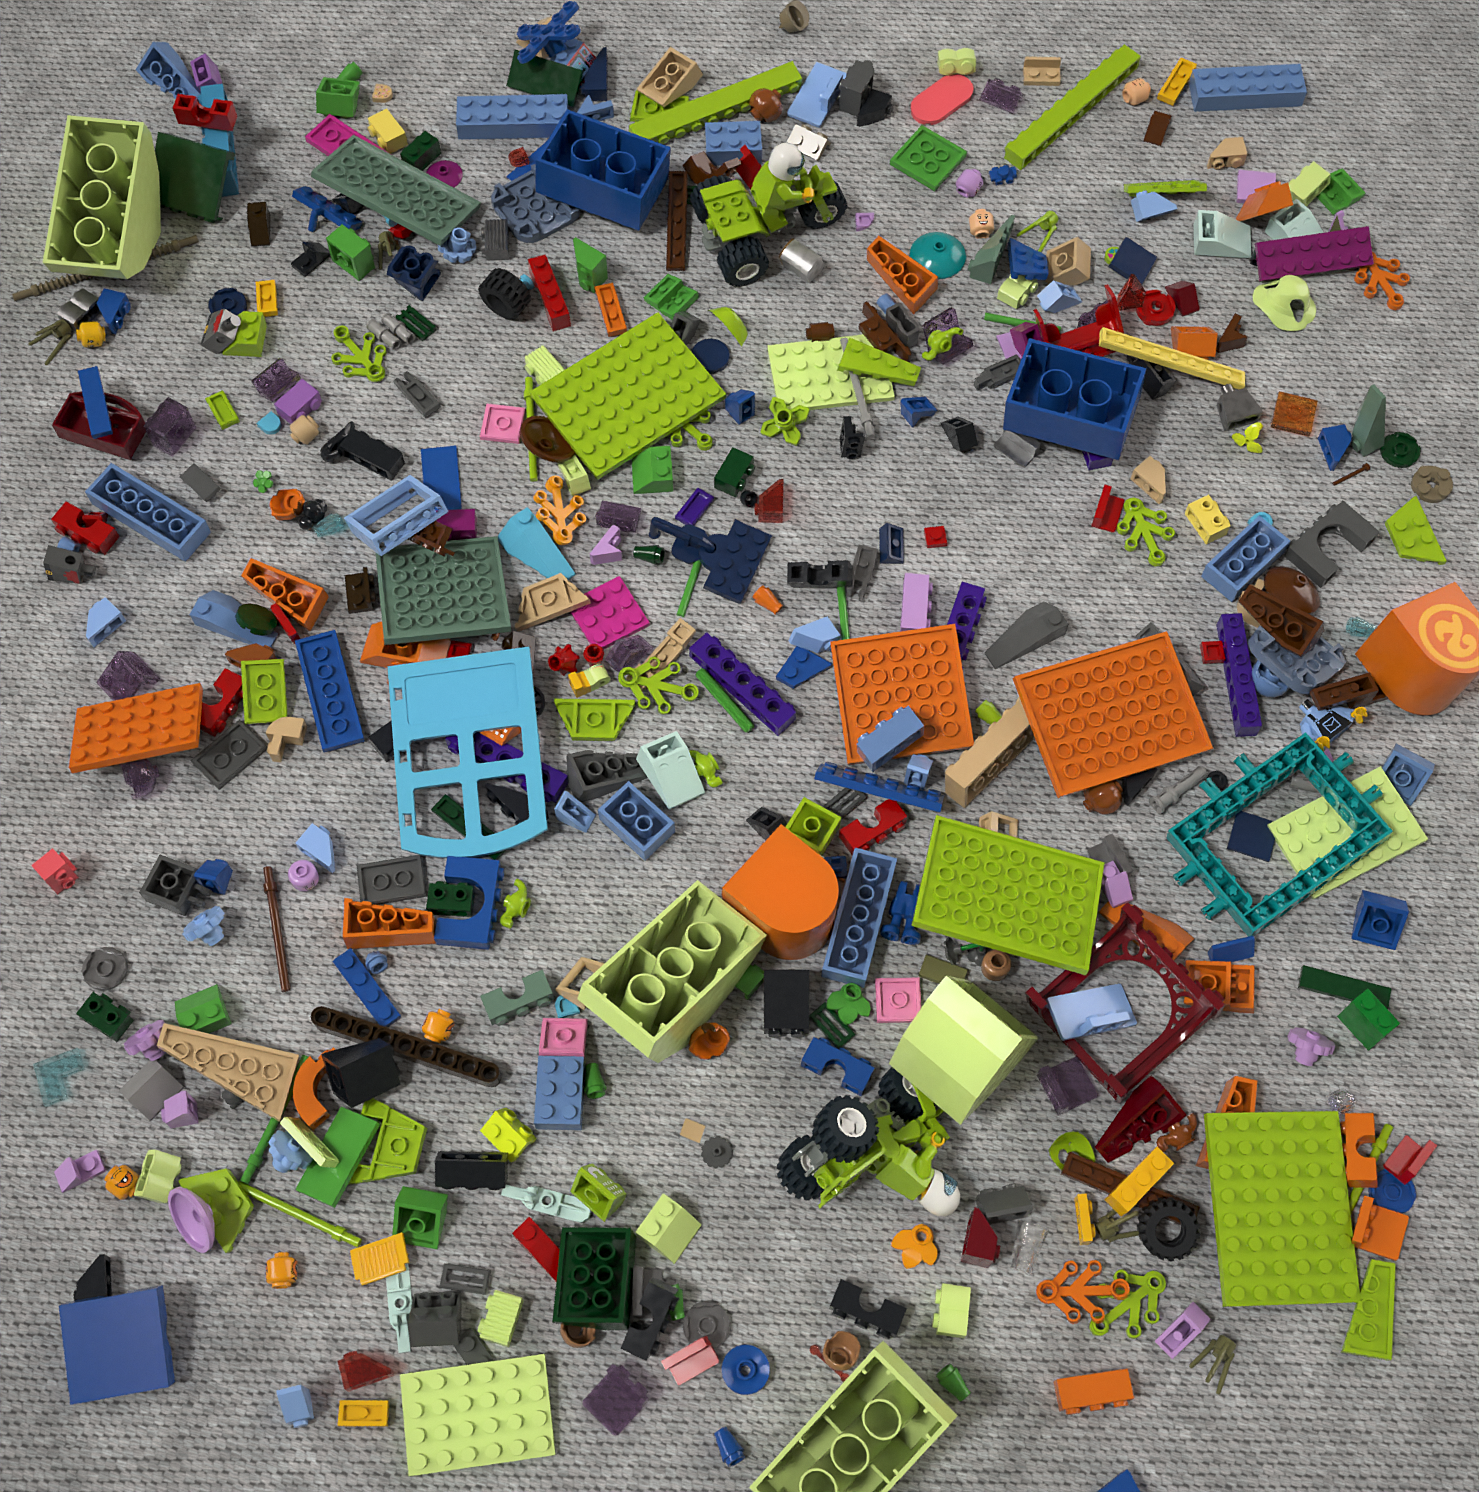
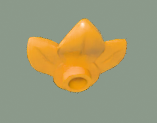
M919 1224L913 1227L912 1230H901L892 1240L891 1247L903 1250L902 1262L906 1269L916 1267L922 1260L932 1266L937 1258V1248L932 1242L933 1232L927 1225ZM918 1233H924L926 1235V1239L924 1241H920L917 1238Z

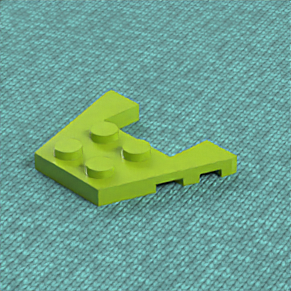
M374 1098L364 1102L361 1115L371 1119L382 1120L371 1165L359 1164L348 1185L416 1174L427 1128Z

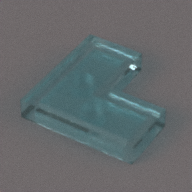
M79 1048L33 1064L44 1106L48 1107L68 1099L63 1078L85 1070Z

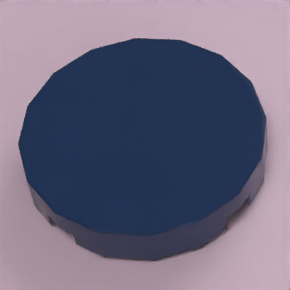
M223 288L216 291L212 299H209L208 308L211 314L226 309L237 316L247 310V300L244 294L237 291V289Z
M712 338L703 339L696 343L692 349L694 356L709 374L721 372L729 363V349L720 340Z

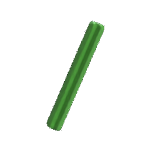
M699 669L695 674L699 681L744 732L749 733L755 727L752 721L706 669Z

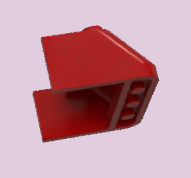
M1104 285L1108 303L1099 306L1095 312L1097 322L1062 334L1059 333V329L1055 324L1048 323L1044 325L1038 310L1034 309L1033 312L1042 341L1100 357L1117 352L1099 346L1100 330L1102 327L1124 334L1116 296L1109 285Z

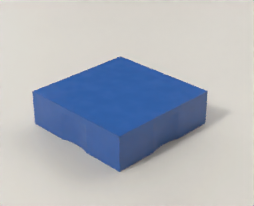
M163 1285L132 1290L120 1295L75 1300L59 1305L70 1405L167 1388L175 1383L172 1352L166 1330L167 1312Z

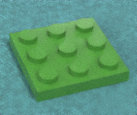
M921 125L890 159L889 165L931 190L936 191L963 161L967 151Z

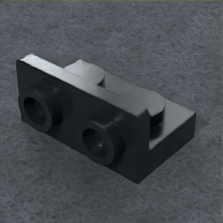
M843 416L839 437L841 458L856 459L861 457L865 434L856 433V426L852 424L851 416Z

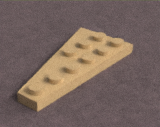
M166 1023L163 1024L157 1043L158 1048L275 1120L281 1121L299 1059L298 1054Z

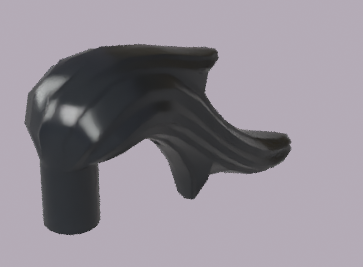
M353 421L349 422L321 448L320 455L325 462L333 463L336 458L342 457L343 454L339 445L352 428L355 429Z

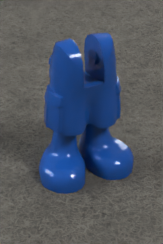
M907 881L900 882L889 909V915L892 917L891 923L881 927L880 934L885 939L897 942L900 935L901 921L905 919L906 923L901 943L909 945L920 943L921 934L915 930L914 926H911L920 887L919 884H916L913 895L906 894Z

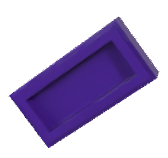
M697 487L676 514L675 519L685 525H695L714 501V497Z

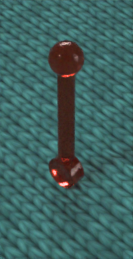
M812 1345L810 1353L817 1355L826 1363L823 1354L819 1351V1347ZM831 1368L841 1377L840 1379L843 1383L849 1377L847 1373Z

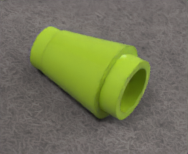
M985 700L975 710L978 714L977 717L989 725L993 722H998L1002 718V715L992 701L988 702Z

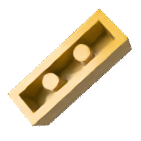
M1155 1147L1104 1200L1122 1217L1170 1169L1174 1162L1158 1147Z

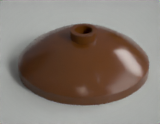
M532 416L523 421L520 427V437L525 447L532 454L549 462H564L573 457L575 451L548 417Z
M1285 566L1273 567L1266 573L1264 585L1268 594L1310 615L1319 608L1320 597L1318 590L1313 582L1303 573Z

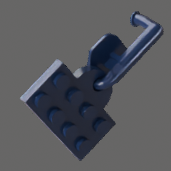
M658 517L651 519L649 537L651 539L659 538L661 534L659 530L676 537L671 549L672 555L676 559L687 564L700 560L704 568L710 571L703 589L741 604L772 537V535L736 519L728 535L712 534L707 536L703 529L688 524L681 528Z

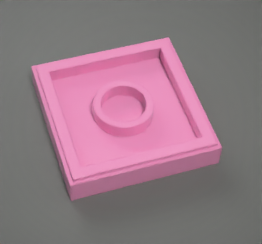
M486 404L480 440L519 444L521 438L520 427L524 421L526 409Z
M920 977L875 978L877 1023L912 1022L921 1009Z
M543 1018L539 1056H577L585 1058L588 1019Z

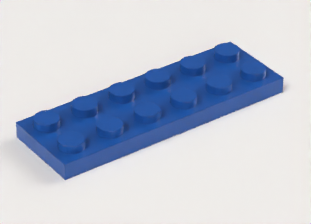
M336 630L295 640L323 752L364 742L365 739Z
M831 762L821 763L815 774V780L936 812L941 811L944 795H941L940 791L928 789V791L921 790L920 786L915 784L902 785L899 784L898 780L887 778V780L879 779V776L873 773L860 774L857 769L850 767L845 769L837 768V764Z

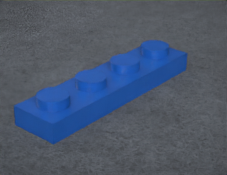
M351 948L333 960L337 969L379 1025L388 1028L401 1018L399 1012Z

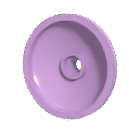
M183 1187L172 1189L168 1195V1205L178 1231L194 1250L200 1253L209 1251L215 1240V1224L211 1207L189 1189Z

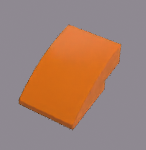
M1185 960V967L1189 971L1187 975L1193 981L1197 980L1205 990L1209 987L1212 991L1217 990L1223 996L1225 1006L1222 1011L1254 1014V965H1231V962ZM1184 997V1004L1192 1006V999Z

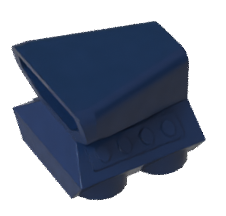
M410 245L400 248L387 269L388 276L394 278L398 284L420 301H423L440 277L441 272L439 269L434 268L439 261L433 259L430 253H419L415 247Z

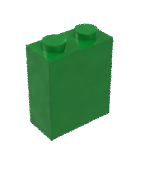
M1366 989L1337 1016L1368 1051L1400 1024L1369 989Z

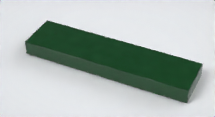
M445 794L432 807L431 811L465 838L464 808ZM481 822L483 836L495 834ZM506 850L487 856L492 860H498Z
M1305 965L1301 967L1298 988L1350 1002L1366 989H1369L1387 1009L1389 1007L1391 988Z

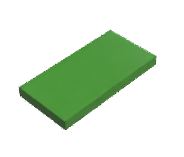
M340 1107L322 1140L324 1145L339 1159V1163L335 1168L320 1167L313 1159L295 1190L335 1208L380 1124L363 1115Z

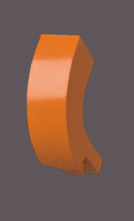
M333 1047L331 1050H326L323 1053L333 1051L336 1049ZM322 1055L319 1056L317 1062L310 1056L305 1060L298 1070L293 1086L295 1107L312 1131L331 1116L319 1102L317 1096L318 1084L327 1073Z

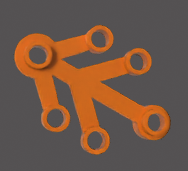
M1372 251L1374 264L1360 267L1354 277V281L1358 284H1363L1367 278V268H1369L1372 275L1368 286L1364 290V296L1366 298H1373L1377 292L1376 285L1378 282L1389 298L1387 306L1392 310H1399L1404 303L1403 296L1395 293L1387 280L1395 282L1400 286H1406L1410 276L1407 273L1396 275L1380 270L1378 266L1385 267L1391 272H1396L1400 266V261L1397 259L1387 261L1378 258Z
M1070 1260L1064 1264V1268L1053 1280L1040 1282L1036 1288V1294L1042 1303H1053L1066 1315L1069 1323L1077 1324L1081 1320L1080 1311L1077 1308H1071L1061 1298L1071 1297L1090 1314L1091 1320L1094 1323L1099 1324L1105 1319L1104 1310L1096 1307L1085 1296H1113L1117 1300H1125L1130 1294V1287L1124 1279H1115L1111 1285L1085 1286L1093 1276H1099L1102 1272V1265L1097 1260H1091L1088 1263L1087 1269L1071 1286H1061L1068 1277H1074L1078 1273V1265ZM1072 1265L1075 1267V1270L1068 1272L1067 1267ZM1092 1265L1099 1266V1270L1095 1272L1090 1268ZM1121 1287L1125 1292L1121 1295L1117 1294V1288ZM1050 1289L1053 1293L1051 1296H1046L1044 1291ZM1075 1312L1078 1314V1317L1071 1319L1069 1317L1070 1313ZM1095 1312H1100L1102 1314V1317L1100 1319H1096L1093 1317V1314Z

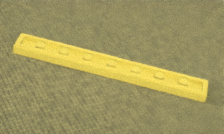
M1104 327L1100 330L1099 346L1222 385L1231 384L1233 388L1238 390L1245 387L1244 371Z

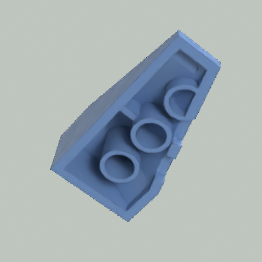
M152 42L135 70L148 84H156L161 87L160 90L166 93L168 91L172 93L174 99H176L177 94L196 96L198 101V95H201V91L197 88L195 81L180 56L168 42Z
M215 590L200 596L189 614L196 626L249 645L257 643L261 646L267 645L272 647L278 636L276 631H273L270 635L260 636L250 633L248 628H241L236 622L235 615L242 604L232 596Z

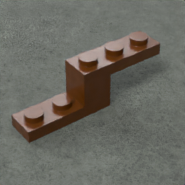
M1370 672L1314 688L1310 691L1318 711L1347 703L1348 708L1356 709L1357 707L1388 699L1374 681Z

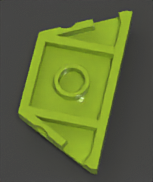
M1417 496L1410 499L1386 520L1385 526L1400 558L1416 559L1422 562H1438L1439 565H1444L1447 562Z
M554 698V704L572 741H615L635 707V700Z
M225 1168L180 1179L178 1182L181 1187L189 1189L211 1207L215 1224V1238L225 1253L231 1252L238 1233L241 1234L245 1226V1220L250 1216L254 1208L253 1203L231 1170Z

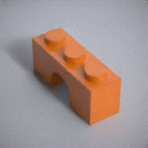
M1345 1113V1121H1341V1135H1346V1143H1342L1343 1155L1347 1157L1345 1172L1348 1187L1378 1188L1376 1158L1363 1157L1357 1152L1362 1144L1376 1143L1374 1113Z

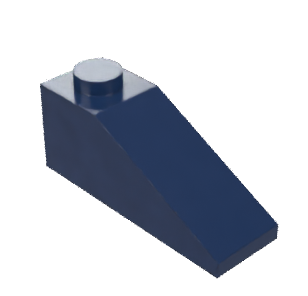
M607 47L601 49L585 74V83H581L582 95H585V99L590 95L592 101H608Z

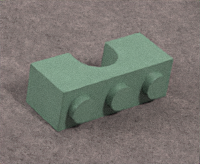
M543 969L522 978L525 992L518 999L507 998L501 987L480 996L492 1025H503L509 1021V1018L515 1015L521 1017L527 1015L530 1009L534 1007L543 1008L551 1003L554 996Z

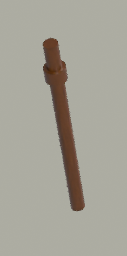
M266 866L263 868L265 878L263 887L268 899L281 992L290 991L276 898V892H278L277 883L274 882L272 867Z

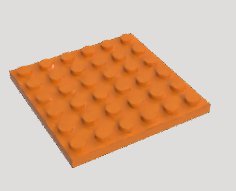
M955 624L830 642L848 765L865 763L857 753L856 744L858 743V738L866 732L872 733L876 730L875 726L882 720L887 722L893 717V712L900 707L904 709L909 706L924 725V735L892 759L911 757L913 754L925 755L967 749L973 746V733Z

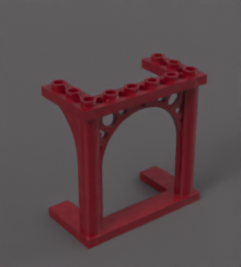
M1128 902L1121 908L1119 921L1092 946L1089 971L1086 975L1064 970L1039 993L1033 987L1025 992L1027 1003L1060 1038L1049 1011L1048 1003L1046 1002L1048 997L1071 993L1098 968L1114 961L1127 960L1141 963L1151 968L1161 977L1168 988L1171 998L1169 1022L1162 1034L1115 1076L1112 1073L1108 1076L1075 1039L1062 1041L1119 1104L1126 1099L1127 1093L1203 1025L1210 1019L1214 1021L1221 1014L1225 1006L1223 1003L1224 998L1217 990L1212 991L1209 987L1205 990L1199 981H1193L1187 975L1189 971L1181 963L1177 965L1172 959L1173 954L1165 946L1161 948L1156 942L1158 940L1157 937L1150 930L1145 931L1143 929V912L1135 904L1131 906ZM1131 940H1136L1140 946V950L1135 956L1130 955L1127 949ZM1122 944L1123 954L1117 955L1115 951L1120 950L1119 946ZM1145 948L1147 949V955H1151L1150 960H1146L1142 956ZM1164 968L1167 971L1166 974H1161L1160 969ZM1178 984V988L1185 991L1177 993L1173 986ZM1180 997H1189L1192 999L1193 1005L1190 1008H1181L1177 1005L1176 1001ZM1177 1012L1188 1014L1185 1018L1182 1015L1179 1021L1175 1016Z

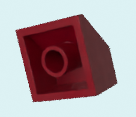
M974 1207L969 1215L960 1262L989 1268L992 1263H995L996 1259L998 1260L1001 1245H997L998 1237L979 1208Z

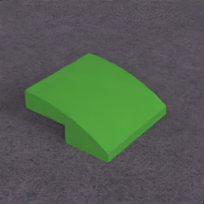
M1341 168L1330 173V184L1317 198L1335 215L1337 212L1359 201L1366 193Z
M667 274L643 298L649 305L673 320L675 313L686 311L699 298L698 291L684 286L682 279Z

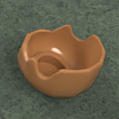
M561 1324L560 1334L567 1345L573 1348H583L596 1338V1329L583 1327V1331L580 1334L582 1327Z
M837 1331L832 1338L826 1340L823 1358L826 1364L836 1371L849 1370L858 1361L861 1345L857 1337L850 1332Z

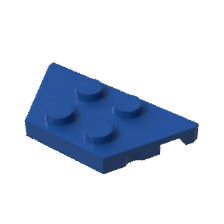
M1009 238L1007 248L1011 279H1017L1018 275H1026V280H1046L1049 274L1046 255L1013 238Z

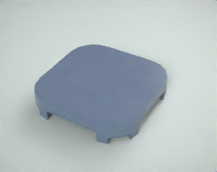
M536 164L531 165V171L503 186L500 182L496 184L491 195L492 207L500 219H507L511 233L519 241L525 243L541 241L572 224L580 215L579 208L536 193Z
M1260 625L1248 642L1251 653L1285 685L1301 694H1310L1312 689L1323 686L1339 672L1347 661L1344 660L1342 655L1344 648L1339 643L1333 647L1322 636L1314 648L1302 657L1282 648L1275 638Z

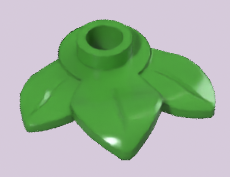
M855 983L845 984L840 991L832 992L826 1003L827 1009L838 1010L839 1019L845 1025L853 1023L858 1014L864 1017H868L870 1014V1004L862 997L861 989ZM847 993H852L854 997L849 996Z

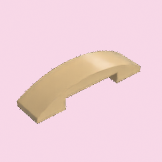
M679 618L667 632L668 636L643 662V664L648 662L650 657H657L660 660L659 668L657 670H648L641 676L649 678L667 668L682 653L696 630ZM655 660L650 661V665L655 667L657 666V662ZM628 675L625 679L631 681L632 676ZM639 685L642 692L647 689L646 686Z

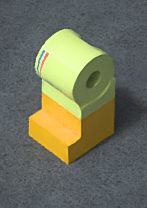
M603 664L593 665L589 669L577 674L576 672L568 674L569 684L576 698L599 689V687L608 684L611 680Z

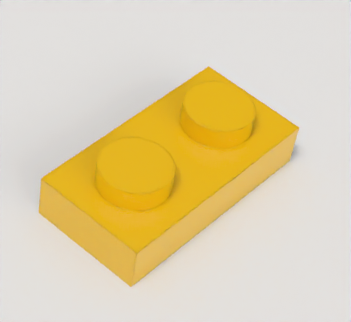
M275 279L256 282L257 312H263L264 317L278 315Z
M1077 1194L1074 1201L1080 1245H1089L1093 1241L1092 1238H1095V1226L1090 1223L1092 1202L1087 1199V1194Z
M339 1400L337 1426L388 1427L389 1401Z

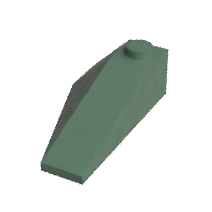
M1011 215L977 252L975 259L970 260L968 271H970L969 278L988 284L992 283L1011 234L1015 215Z

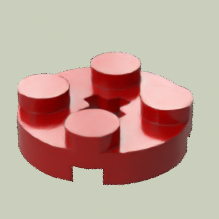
M1149 290L1141 295L1136 306V312L1144 324L1148 326H1161L1172 320L1176 305L1174 299L1169 294L1166 296L1160 290ZM1153 305H1155L1156 308H1159V307H1160V309H1159V310H1154L1152 307H1153Z

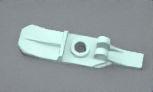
M506 1184L501 1193V1196L522 1201L530 1210L579 1223H584L590 1219L592 1212L577 1197L537 1186L523 1189ZM545 1197H549L551 1199V1203L549 1205H544L542 1203Z
M408 1263L405 1264L406 1271L386 1277L389 1320L396 1330L398 1353L411 1352L408 1320L412 1305ZM399 1299L404 1300V1305L401 1308L396 1307V1301Z

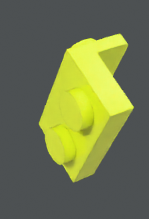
M506 1107L496 1110L480 1130L501 1153H508V1160L511 1163L521 1155L529 1144L534 1143L537 1139L533 1135V1131L517 1119L516 1113Z

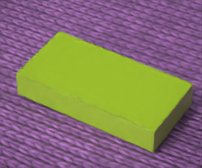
M223 390L205 398L222 430L240 422Z

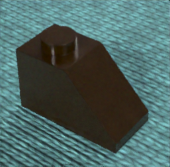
M266 202L247 203V222L251 247L270 246L271 215Z

